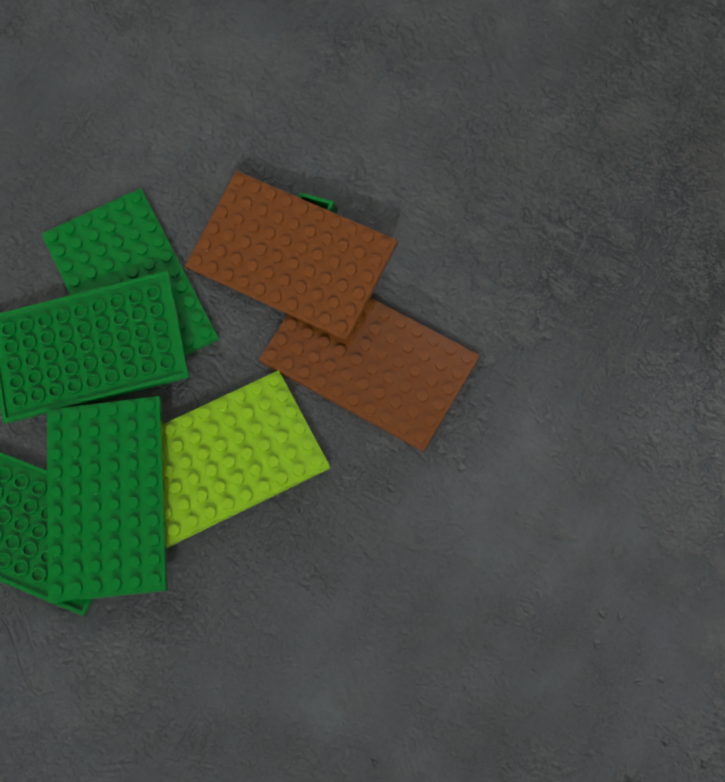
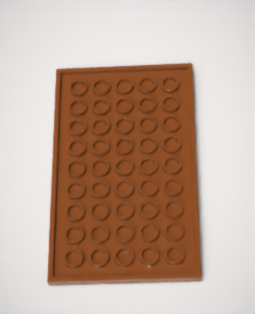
M236 171L185 267L348 342L398 245V240Z
M370 297L348 342L287 315L259 358V362L275 371L279 370L280 374L424 452L479 360L480 355Z

